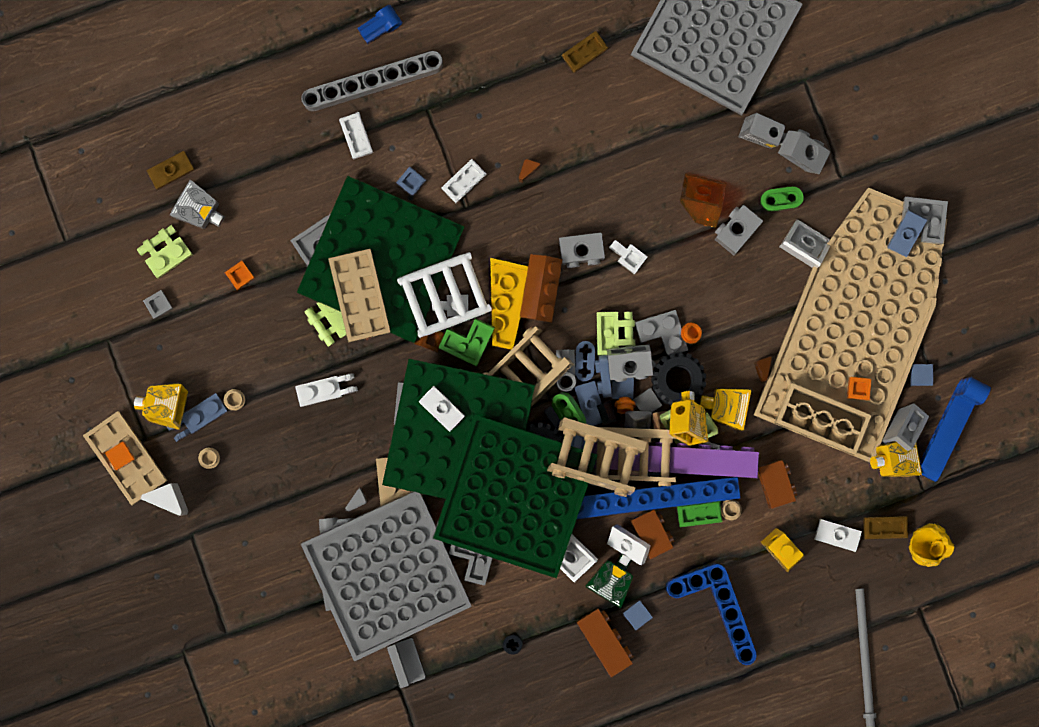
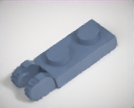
M217 393L183 414L181 424L184 422L188 429L174 437L176 442L189 434H194L228 412ZM167 427L169 431L174 430V428Z

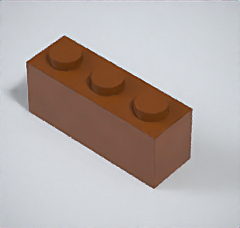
M530 254L520 311L521 318L552 323L563 259Z
M597 607L576 622L610 677H613L633 664L630 660L633 658V655L627 646L624 648L621 646L619 640L622 638L616 628L611 630L607 622L611 620L605 610L600 612Z

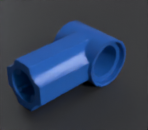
M387 5L375 14V17L357 29L366 43L369 44L384 33L394 31L403 22L393 7Z

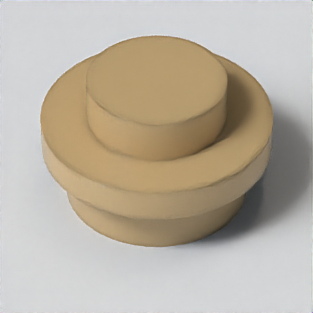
M237 389L229 390L224 396V404L230 410H239L245 404V395Z
M205 448L199 453L198 460L202 467L212 469L219 464L220 455L214 448Z
M734 499L725 500L720 506L721 515L727 520H735L741 515V505Z

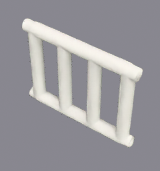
M470 252L397 279L400 286L402 285L417 322L419 338L492 311L490 304H487L471 264L472 255ZM463 264L479 306L470 311H467L451 271V267ZM443 271L459 315L448 319L431 278L432 274ZM423 278L439 320L438 323L430 326L426 325L410 283Z

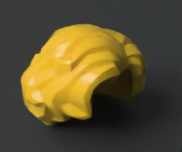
M929 523L913 532L909 550L917 564L931 567L939 565L942 560L950 557L954 552V544L943 527Z

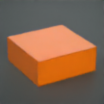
M240 261L225 272L236 290L241 289L255 279L243 261Z
M849 377L847 399L870 400L871 379Z
M125 441L105 452L116 471L136 460Z

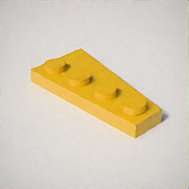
M490 258L492 326L495 327L492 333V346L512 350L520 322V311L528 266Z

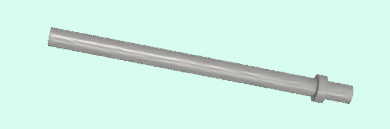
M864 588L855 589L865 704L863 718H866V727H875L874 718H876V713H874L865 596Z

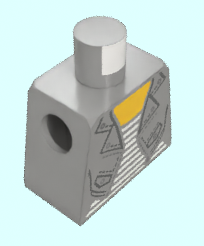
M755 113L745 117L738 137L767 148H774L782 145L787 134L783 133L785 125Z
M189 180L170 213L173 218L205 229L209 222L220 227L225 218L224 215L216 211L219 203L191 180Z

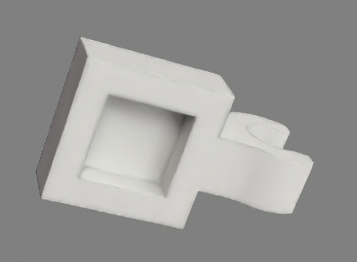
M615 240L609 247L621 256L617 262L633 274L637 272L647 258L645 254L631 244L626 249Z
M447 295V301H440L443 310L447 311V317L459 315L452 295ZM461 295L465 308L468 311V295Z

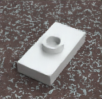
M360 113L340 118L339 121L353 160L373 153Z
M471 159L441 189L457 204L487 174Z
M435 386L419 401L449 432L465 417Z
M820 519L814 540L856 552L862 531Z
M617 524L612 527L607 542L608 545L639 565L645 563L651 545Z

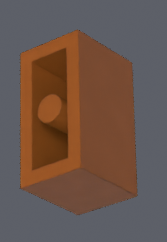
M783 460L758 467V476L769 509L796 501L795 496L798 495L794 483L790 484L788 478L791 475L787 463L784 464Z
M652 509L630 520L638 537L651 545L648 553L649 559L673 548L671 543L675 541L670 531L665 532L662 526L665 521L660 511L656 513Z

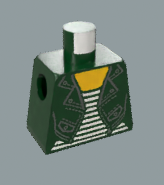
M622 553L615 564L606 560L585 584V587L621 608L633 579V575L626 571L632 560Z

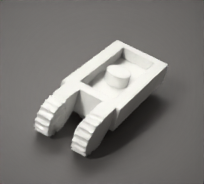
M354 373L295 386L300 407L357 392V386L341 390L339 382L354 379Z

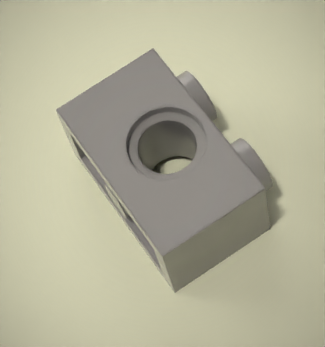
M800 129L798 132L789 130L778 154L806 172L820 174L830 151L823 147L824 143L809 138L810 134Z
M745 205L740 209L736 206L729 215L731 218L727 225L722 223L715 231L718 236L714 240L733 256L763 222ZM733 224L741 225V234H735L732 231Z
M602 233L559 238L561 259H563L562 265H567V268L579 267V263L588 262V265L601 264L600 260L605 258ZM585 246L588 254L583 257L579 256L576 253V248Z
M649 345L607 349L610 380L622 382L626 381L627 378L646 379L648 376L653 375ZM628 361L635 362V365L631 368L624 366Z

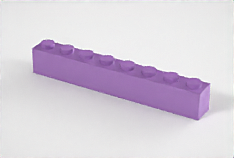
M597 442L594 443L592 453L597 454ZM656 442L655 446H649L648 472H661L662 443ZM677 443V447H670V473L757 478L759 452H754L752 447H741V451H733V446H720V450L711 449V445L698 444V448H690V445ZM618 447L614 450L610 469L618 470ZM640 454L635 455L631 471H639Z

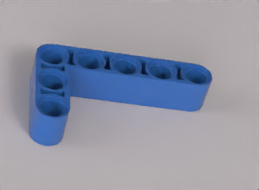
M972 377L959 381L920 460L922 476L934 482L939 479L974 406L985 402L991 390L990 386Z
M710 564L674 577L666 583V591L673 598H681L710 587L736 659L744 665H750L756 660L754 645L727 571L722 565ZM716 567L720 568L722 572L719 579L711 577V571ZM694 575H699L702 579L701 584L697 587L692 586L690 581ZM674 582H679L682 586L678 594H673L670 590ZM727 588L729 596L726 599H720L718 597L719 590ZM729 608L736 610V617L732 620L727 619L725 615ZM742 629L744 632L743 637L740 640H735L733 638L734 630ZM744 649L751 651V657L747 660H742L740 657V653Z

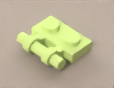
M172 225L166 229H161L158 231V235L150 240H145L142 242L143 245L137 248L141 256L146 252L151 254V257L145 260V262L157 279L193 255L181 237L174 241L171 239L170 236L176 232ZM165 241L167 246L157 252L154 247Z
M316 303L321 311L315 313L312 307L305 311V314L309 318L308 322L310 325H314L318 331L320 340H324L329 347L335 343L331 337L335 332L340 339L346 336L342 314L321 303ZM324 317L331 324V327L328 329L320 321Z
M618 312L596 313L597 355H607V349L619 348V346H635V339H633V327H635L633 312H624V320H618ZM618 327H624L625 339H619Z

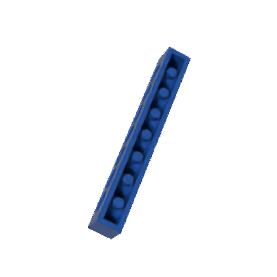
M738 477L636 489L631 495L627 494V497L616 495L614 492L584 496L577 519L739 499Z

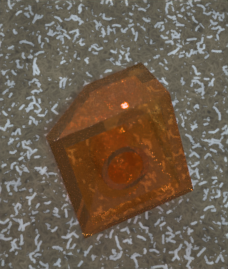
M685 173L680 203L695 223L717 227L723 206L726 183Z

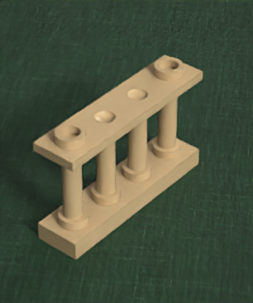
M536 326L527 329L523 334L524 338L489 373H483L497 377L502 372L508 380L522 382L508 367L517 357L537 378L531 407L574 365L567 357L563 359L561 357L558 358L538 337L543 330ZM531 342L552 363L553 369L548 374L546 372L543 373L523 352Z
M565 417L560 421L558 430L563 431L565 435L557 464L551 463L547 471L552 472V475L558 478H565L567 476L614 490V493L619 496L627 497V494L631 495L635 491V487L628 486L635 455L645 451L647 442ZM576 435L584 437L585 440L578 470L565 467L573 437H576ZM597 441L605 443L604 446L606 447L599 477L586 473L593 445ZM617 447L625 449L627 453L619 483L607 479L614 450Z
M598 427L647 442L645 451L640 454L639 476H630L629 480L658 481V486H671V482H676V478L669 477L670 445L673 443V439H676L669 435V430ZM651 438H658L660 443H662L661 477H648L649 442H651ZM597 441L598 456L595 476L599 477L606 447L604 446L605 443ZM619 448L618 475H608V480H620L627 455L625 449Z

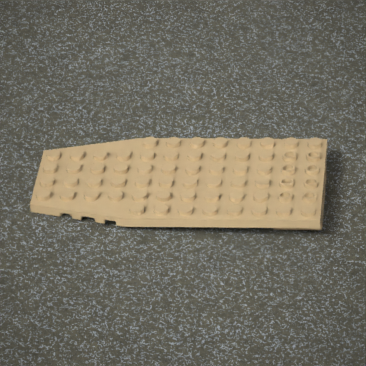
M871 188L866 189L827 243L830 245V248L818 268L812 267L753 416L869 463L870 458L877 454L876 447L882 442L935 309L939 271L942 262L941 256L944 244L921 242V231L907 257L888 249L887 246L902 220L903 201ZM849 377L871 379L870 400L847 399Z

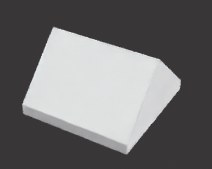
M796 219L779 247L810 267L818 268L830 248V245L827 244L830 239Z
M170 483L145 493L140 498L179 516L188 514V509L178 483Z
M571 534L560 569L575 582L598 559Z

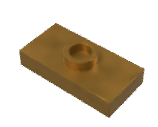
M595 31L562 54V58L572 72L575 73L605 52L608 47L597 31Z
M182 151L146 171L158 190L193 172L194 168L185 151Z
M907 517L863 518L864 539L908 538Z

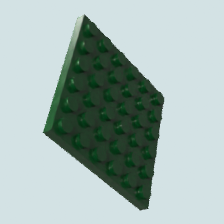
M347 176L296 293L341 312L328 258L371 249L390 333L415 343L419 328L402 285L400 286L397 279L451 259L464 226ZM443 271L431 275L436 291L444 276ZM423 278L410 283L425 319L432 302Z
M408 359L382 485L446 499L473 414L526 431L535 385ZM433 386L465 415L450 432L419 403Z
M473 414L433 539L557 579L588 483L567 476L565 478H558L553 476L552 472L547 471L551 463L557 464L562 447L561 442ZM571 446L565 467L578 470L583 450ZM591 452L586 473L592 474L597 454Z

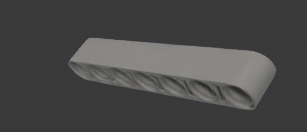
M435 51L423 53L304 91L301 99L307 110L318 111L437 74L443 67L442 57ZM435 58L439 61V64L436 67H430L427 64L429 59ZM412 64L419 67L416 73H409L407 68ZM390 71H397L398 77L391 80L387 78V74ZM370 77H376L378 83L374 86H369L367 80ZM355 83L358 85V88L355 92H348L347 86ZM329 90H337L338 94L335 98L330 99L327 97ZM309 96L317 97V102L313 105L307 104L306 101Z

